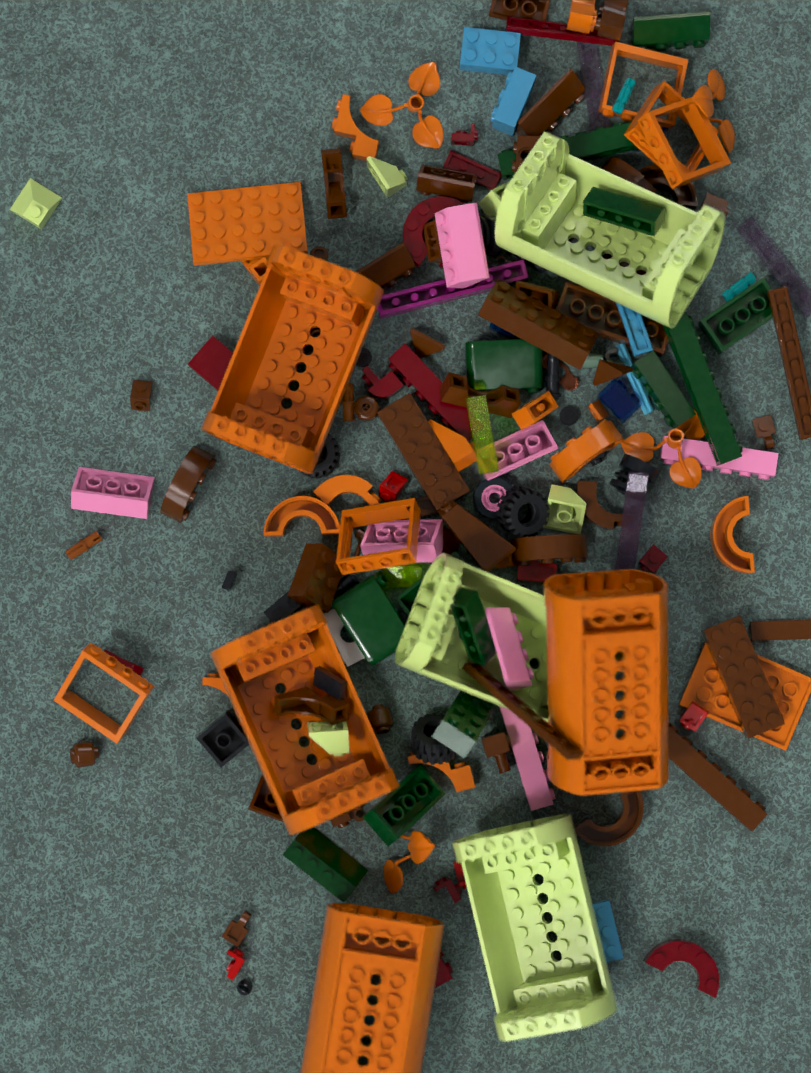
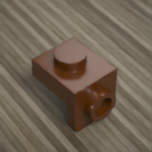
M133 380L130 395L132 410L150 411L152 381Z

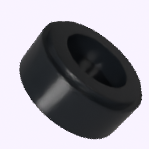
M366 348L361 350L356 363L358 367H366L372 361V354Z
M572 406L564 407L559 414L560 421L568 426L575 424L579 417L578 411Z

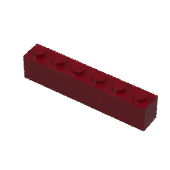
M405 343L388 358L389 368L395 374L399 372L403 376L401 380L407 387L412 386L416 390L414 394L421 401L426 400L429 404L428 409L434 415L438 413L443 418L441 422L446 428L449 429L451 427L456 433L464 436L468 442L484 428L466 407L441 401L440 386L442 382Z

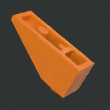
M433 420L428 421L458 472L478 460L475 454L478 451L473 442L468 443L464 436Z

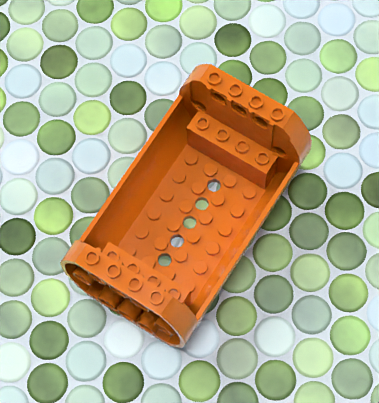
M274 245L266 263L267 270L212 408L207 412L201 430L237 447L299 471L313 474L384 295V290L370 279L354 271L283 245ZM315 327L321 330L318 337L311 336V330ZM308 345L314 348L311 355H305L303 351ZM300 363H305L307 367L303 373L297 372V366ZM293 381L299 382V388L296 391L290 390V384ZM285 399L292 400V406L289 409L283 408V401Z
M635 569L556 574L550 576L544 582V604L546 606L548 723L582 751L583 754L580 759L567 760L549 745L547 752L548 778L558 788L582 796L663 787L669 778L668 585L666 581L655 574ZM618 651L624 652L621 660L614 659V655ZM617 671H624L623 678L619 680L614 678ZM618 690H624V696L621 699H615V693ZM623 709V717L615 718L616 711ZM618 729H624L625 732L622 737H615Z
M320 605L310 607L240 637L210 654L289 835L319 825L400 786L393 769L388 765L337 650ZM321 666L345 680L347 685L344 700L350 704L348 721H346L349 733V753H345L344 756H334L309 737L307 722L325 720L305 714L277 716L274 713L275 696L280 695L275 690L278 683L285 686L284 693L309 687L319 697H324L330 694L313 685L316 667ZM293 719H298L301 723L300 728L297 730L291 726ZM304 736L308 739L307 747L300 746V737ZM309 754H313L316 757L314 765L308 764L306 760Z
M351 903L327 904L301 1073L422 1072L444 930L443 921L426 915ZM373 974H379L382 981L380 984L374 985L371 983L370 977ZM370 994H375L378 996L379 1001L375 1005H370L367 1002V997ZM371 1014L375 1017L373 1025H366L364 1023L366 1015ZM363 1035L371 1036L372 1043L365 1046L361 1043L360 1039ZM361 1055H366L369 1058V1063L365 1066H361L357 1062L358 1057Z

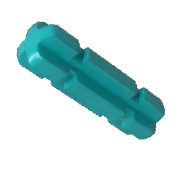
M626 79L612 108L613 112L617 114L623 112L636 84L634 79Z
M751 272L746 274L744 279L741 278L730 286V289L722 292L723 298L728 302L734 298V295L740 294L748 288V285L756 282L755 276Z

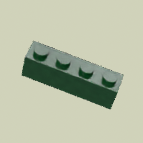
M592 187L583 200L584 216L655 237L664 223V207L600 188Z
M654 351L645 355L631 366L633 368V375L636 379H640L643 384V390L654 400L653 405L658 411L662 412L664 415L663 419L669 427L675 429L696 415Z
M461 588L453 597L454 602L450 607L469 661L486 665L496 653L489 623L478 591Z

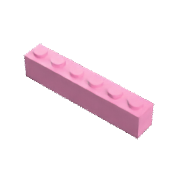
M683 438L681 445L682 459L684 460L687 457L695 458L699 462L701 470L713 471V468L720 469V473L732 474V471L739 472V476L751 477V474L758 475V479L769 480L770 477L773 478L775 476L779 453L742 448V457L717 466L708 442ZM665 443L661 446L659 460H663V464L666 465L679 462L677 449L670 448Z
M499 706L507 734H509L512 743V751L530 810L533 811L553 805V800L556 798L553 788L549 789L547 781H550L547 775V769L543 770L541 764L544 762L542 752L537 751L536 744L539 741L536 732L532 733L531 728L514 713Z

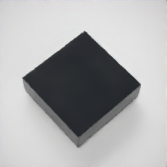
M228 571L222 585L223 589L230 591L237 573Z

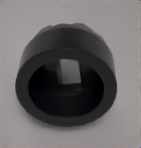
M243 979L237 985V991L241 995H248L253 989L252 983L247 979ZM242 984L243 986L248 988L249 991H245L240 987V985Z

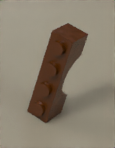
M450 372L440 386L442 402L512 418V413L521 404L519 389L501 385L492 391H477L468 385L466 376Z

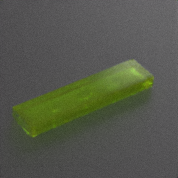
M486 395L466 398L479 475L498 472L499 468Z

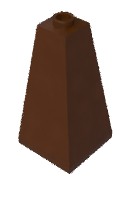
M453 500L445 502L440 507V510L437 511L470 557L485 572L492 570L517 550L502 535Z

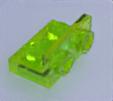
M412 563L383 568V574L388 579V588H409L422 577V564Z

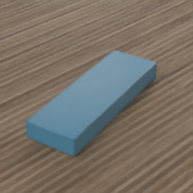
M616 303L634 357L653 351L641 314Z

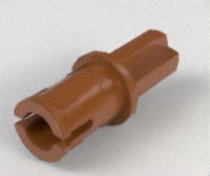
M348 383L343 396V402H341V405H343V422L355 421L354 385Z
M95 530V532L84 539L80 538L78 543L65 552L69 559L73 560L83 552H88V549L103 541V539Z

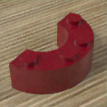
M445 196L428 198L417 204L407 216L403 228V242L417 268H420L428 257L427 247L422 238L424 232L423 225L435 220L434 213L447 207L463 205L459 200Z
M685 939L666 940L653 947L643 960L662 972L673 962H688L696 970L697 982L695 987L714 998L718 994L720 979L716 963L706 950L692 941Z

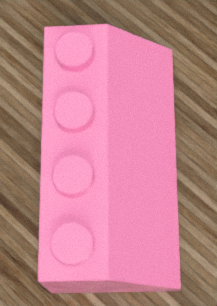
M477 203L447 207L434 213L447 288H466L490 278Z
M541 420L523 430L478 449V452L475 454L478 458L477 464L484 478L489 481L557 450L558 446L546 424Z
M79 467L71 490V509L147 519L155 477Z
M442 519L420 520L416 562L432 563L443 551ZM395 520L368 525L360 545L363 555L407 548L409 520Z
M485 608L499 663L508 689L515 691L532 686L531 679L534 678L531 667L527 668L526 661L529 658L526 649L522 650L521 643L524 640L521 631H517L515 626L519 624L516 613H512L510 608Z

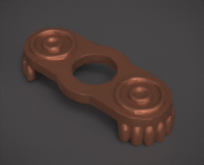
M548 354L543 357V367L547 371ZM559 361V367L563 368L566 372L560 384L565 390H575L579 385L578 377H574L569 372L568 367Z

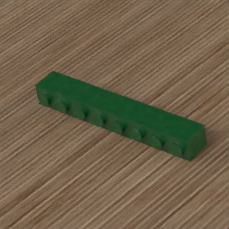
M619 122L613 124V127H598L592 132L581 131L576 133L575 136L568 137L565 135L559 137L568 142L569 154L583 161L639 149L624 136L632 122L626 124ZM505 149L497 155L503 180H509L515 175V172H512V162L516 160V153L512 149ZM524 154L522 160H525L528 154Z
M685 312L675 328L672 329L665 325L663 327L716 465L719 466L742 457L743 449L740 442L736 441L734 436L736 431L733 424H730L727 418L729 416L728 410L725 405H722L720 400L722 398L721 391L718 387H715V376L713 371L709 370L707 366V355L700 348V337L693 330V319Z

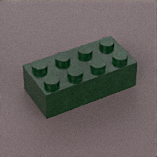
M764 277L698 322L699 327L719 355L773 319L767 290H771V287Z
M460 691L432 737L465 758L479 738L496 706L491 702Z
M421 764L399 782L400 786L388 792L362 817L387 846L397 841L446 794Z

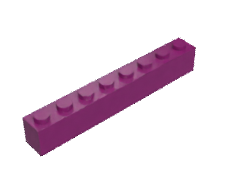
M524 259L488 268L490 278L466 288H447L446 280L444 279L385 294L378 307L379 317L383 319L490 292L498 279L508 283L510 286L516 285L517 280L527 282L528 274Z

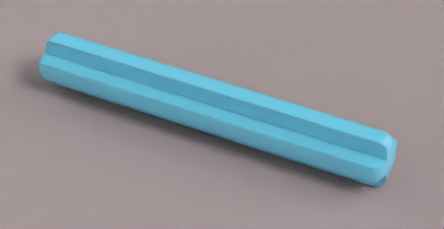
M623 343L618 344L615 348L618 350L617 354L620 361L624 362L625 366L631 367L634 363L626 345ZM632 372L627 373L626 375L643 413L646 415L653 412L648 395L642 388V382L640 379H636Z

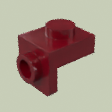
M442 877L435 881L436 886L433 887L435 892L446 886L454 903L462 900L460 895L463 892L458 883L454 885L451 878L446 879V877Z

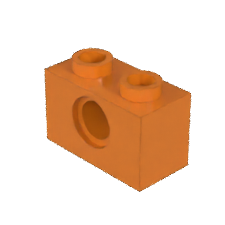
M547 391L513 412L512 416L520 429L523 430L559 406L551 393Z

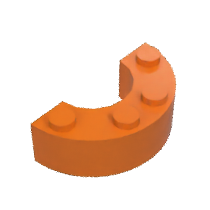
M572 0L567 30L586 34L594 30L597 19V10L594 6L595 0Z
M604 419L594 428L591 426L587 427L581 432L583 435L577 439L575 437L570 439L566 443V448L550 458L552 461L549 465L562 484L576 475L592 459L605 451H610L620 444L621 441L625 440L611 420L607 421V419Z
M295 496L282 501L270 512L265 522L263 536L284 537L288 524L295 518L307 517L316 521L320 526L322 535H339L340 524L332 509L321 500L309 496Z
M748 496L736 498L718 511L711 525L710 541L716 557L722 564L733 571L752 574L755 573L753 553L744 552L739 549L734 543L732 536L736 522L750 515Z

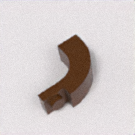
M340 148L321 150L328 219L346 218L347 211Z
M610 157L601 167V169L653 193L657 191L643 178L644 176L639 171L619 158Z
M577 481L576 494L587 504L584 516L591 523L607 530H613L614 523H617L618 527H628V524L633 523L634 515L609 513L599 505L596 497L597 482Z

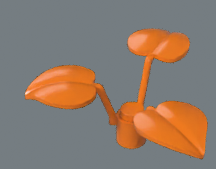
M435 62L423 64L411 73L408 84L410 89L417 91V93L411 96L407 103L391 109V100L385 95L377 94L369 98L360 108V113L369 123L376 126H385L392 122V112L407 107L409 111L418 113L420 121L412 129L414 141L423 147L439 149L442 145L443 129L440 121L432 115L427 116L423 120L421 111L424 99L420 93L423 96L429 97L434 95L440 87V77Z
M716 69L710 70L708 85L699 87L691 101L698 105L706 117H711L714 113L712 99L716 97L718 101H722L725 97L724 81ZM709 118L710 122L720 124L718 126L719 135L730 154L735 143V132L731 122L728 119L722 121L721 119Z
M697 413L677 428L670 430L668 437H665L655 447L653 437L646 432L632 434L627 439L621 441V447L625 454L634 456L644 462L652 460L653 451L667 443L670 448L677 449L679 462L673 463L670 467L669 474L672 481L679 486L691 489L696 488L700 483L701 466L699 462L693 457H687L683 460L681 455V445L684 437L690 440H700L705 435Z
M418 830L413 831L411 836L402 835L400 837L409 840L408 850L411 854L395 861V863L391 859L387 860L384 865V880L392 894L398 892L403 884V873L398 865L412 858L414 863L421 864L428 858L435 847L430 839Z

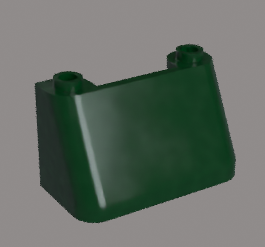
M523 339L470 341L465 343L467 383L472 389L477 391L495 390L501 385L515 389L524 388V390H528V393H539V390L543 389L542 349Z
M381 570L339 595L332 602L338 616L367 662L371 665L381 662L396 652L406 624L384 591L388 588V579Z

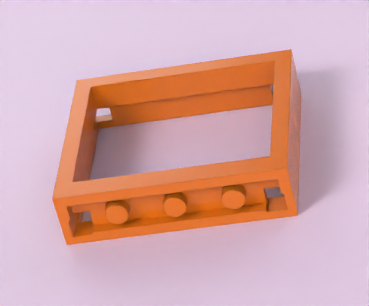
M615 42L612 45L598 112L603 113V116L611 118L614 116L621 117L622 121L632 122L638 113L624 109L621 114L613 112V106L607 105L617 56L676 69L674 90L681 95L688 59ZM674 112L669 113L667 119L656 118L663 131H668V129H672L675 126L677 114Z
M665 80L653 88L624 133V136L659 168L661 167L637 120L650 111L657 98L666 105L685 99ZM682 109L674 111V113H676L687 125L690 126ZM713 126L716 134H718V129ZM698 143L685 166L678 160L684 174L695 171L704 157L705 153L700 143Z
M692 97L649 111L637 120L672 189L720 172L731 164L709 118L703 114L698 105L691 101ZM680 109L683 110L710 163L709 166L684 174L656 119Z
M415 498L342 510L336 564L342 575L416 563L421 510ZM409 518L407 548L350 557L354 527Z
M90 642L82 650L54 701L118 744L127 733L153 690L154 685ZM86 659L140 695L122 726L69 690Z

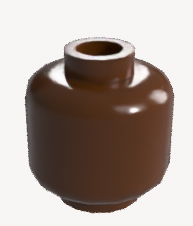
M361 396L354 405L355 415L362 421H372L377 417V412L379 411L378 402L371 396Z
M383 704L372 706V710L367 713L368 720L376 734L387 733L394 725L391 709L384 707Z
M91 741L74 743L73 748H70L71 763L75 764L78 768L93 766L96 758H99L98 747H94Z

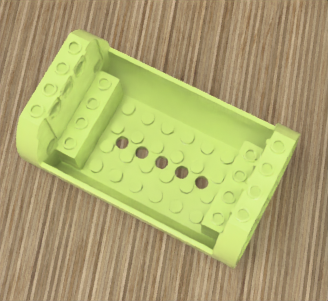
M544 132L504 190L496 217L495 241L500 248L673 329L711 271L724 233L725 214L706 204L702 207L701 211L694 212L570 155L569 145L566 140ZM592 187L600 188L664 207V223L655 237L584 216L583 200ZM570 238H576L578 242L571 243L568 240ZM587 246H593L595 250L588 251L585 248ZM610 254L612 258L605 259L602 255ZM627 262L629 266L622 267L619 263ZM644 270L646 274L639 275L636 271Z
M445 553L440 554L432 562L422 579L396 648V664L508 709L462 669L465 663L473 662L469 661L463 641L459 637V630L450 605L453 604V597L461 588L477 590L484 611L485 608H510L512 613H516L519 624L515 626L517 631H521L524 640L521 643L522 650L526 649L529 658L526 661L527 668L530 667L529 663L532 658H535L539 665L537 669L531 668L534 678L531 679L532 686L512 692L548 722L547 625L544 595L468 565L462 560ZM616 652L614 659L621 660L624 652ZM495 653L486 665L481 666L507 687L498 655Z
M559 814L497 827L453 841L456 861L462 864L497 1012L494 1022L498 1039L501 1041H511L579 1029L613 1015L617 1011V1004L571 814ZM536 874L543 876L544 881L542 884H538L535 881ZM541 893H545L548 896L547 903L540 901L539 896ZM545 912L552 914V922H547L544 919ZM550 931L557 934L556 941L549 939L548 934ZM555 950L562 954L561 960H556L553 957Z

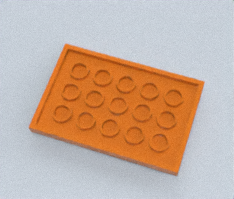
M301 182L187 194L194 266L255 260L263 257L269 258L274 245H283L308 254Z
M705 642L678 705L688 708L691 702L694 701L709 711L706 717L743 732ZM757 655L785 724L756 735L754 738L786 751L811 693V678Z

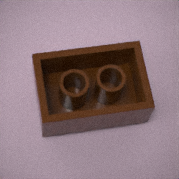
M306 544L287 596L306 609L320 605L323 613H328L342 576L336 564L337 554L324 544Z

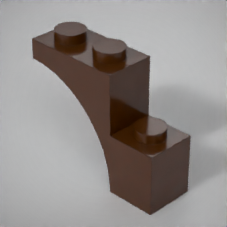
M303 687L275 696L274 713L277 716L305 714L323 719L331 725L348 721L350 704L346 700L340 701L332 695L319 697L309 687Z

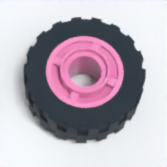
M498 477L489 481L486 479L481 481L477 485L473 496L474 506L479 514L489 519L499 518L500 516L496 515V511L499 510V507H497L498 503H491L489 496L491 493H497L500 498L502 495L506 496L505 492L507 490L512 491V485L503 478Z

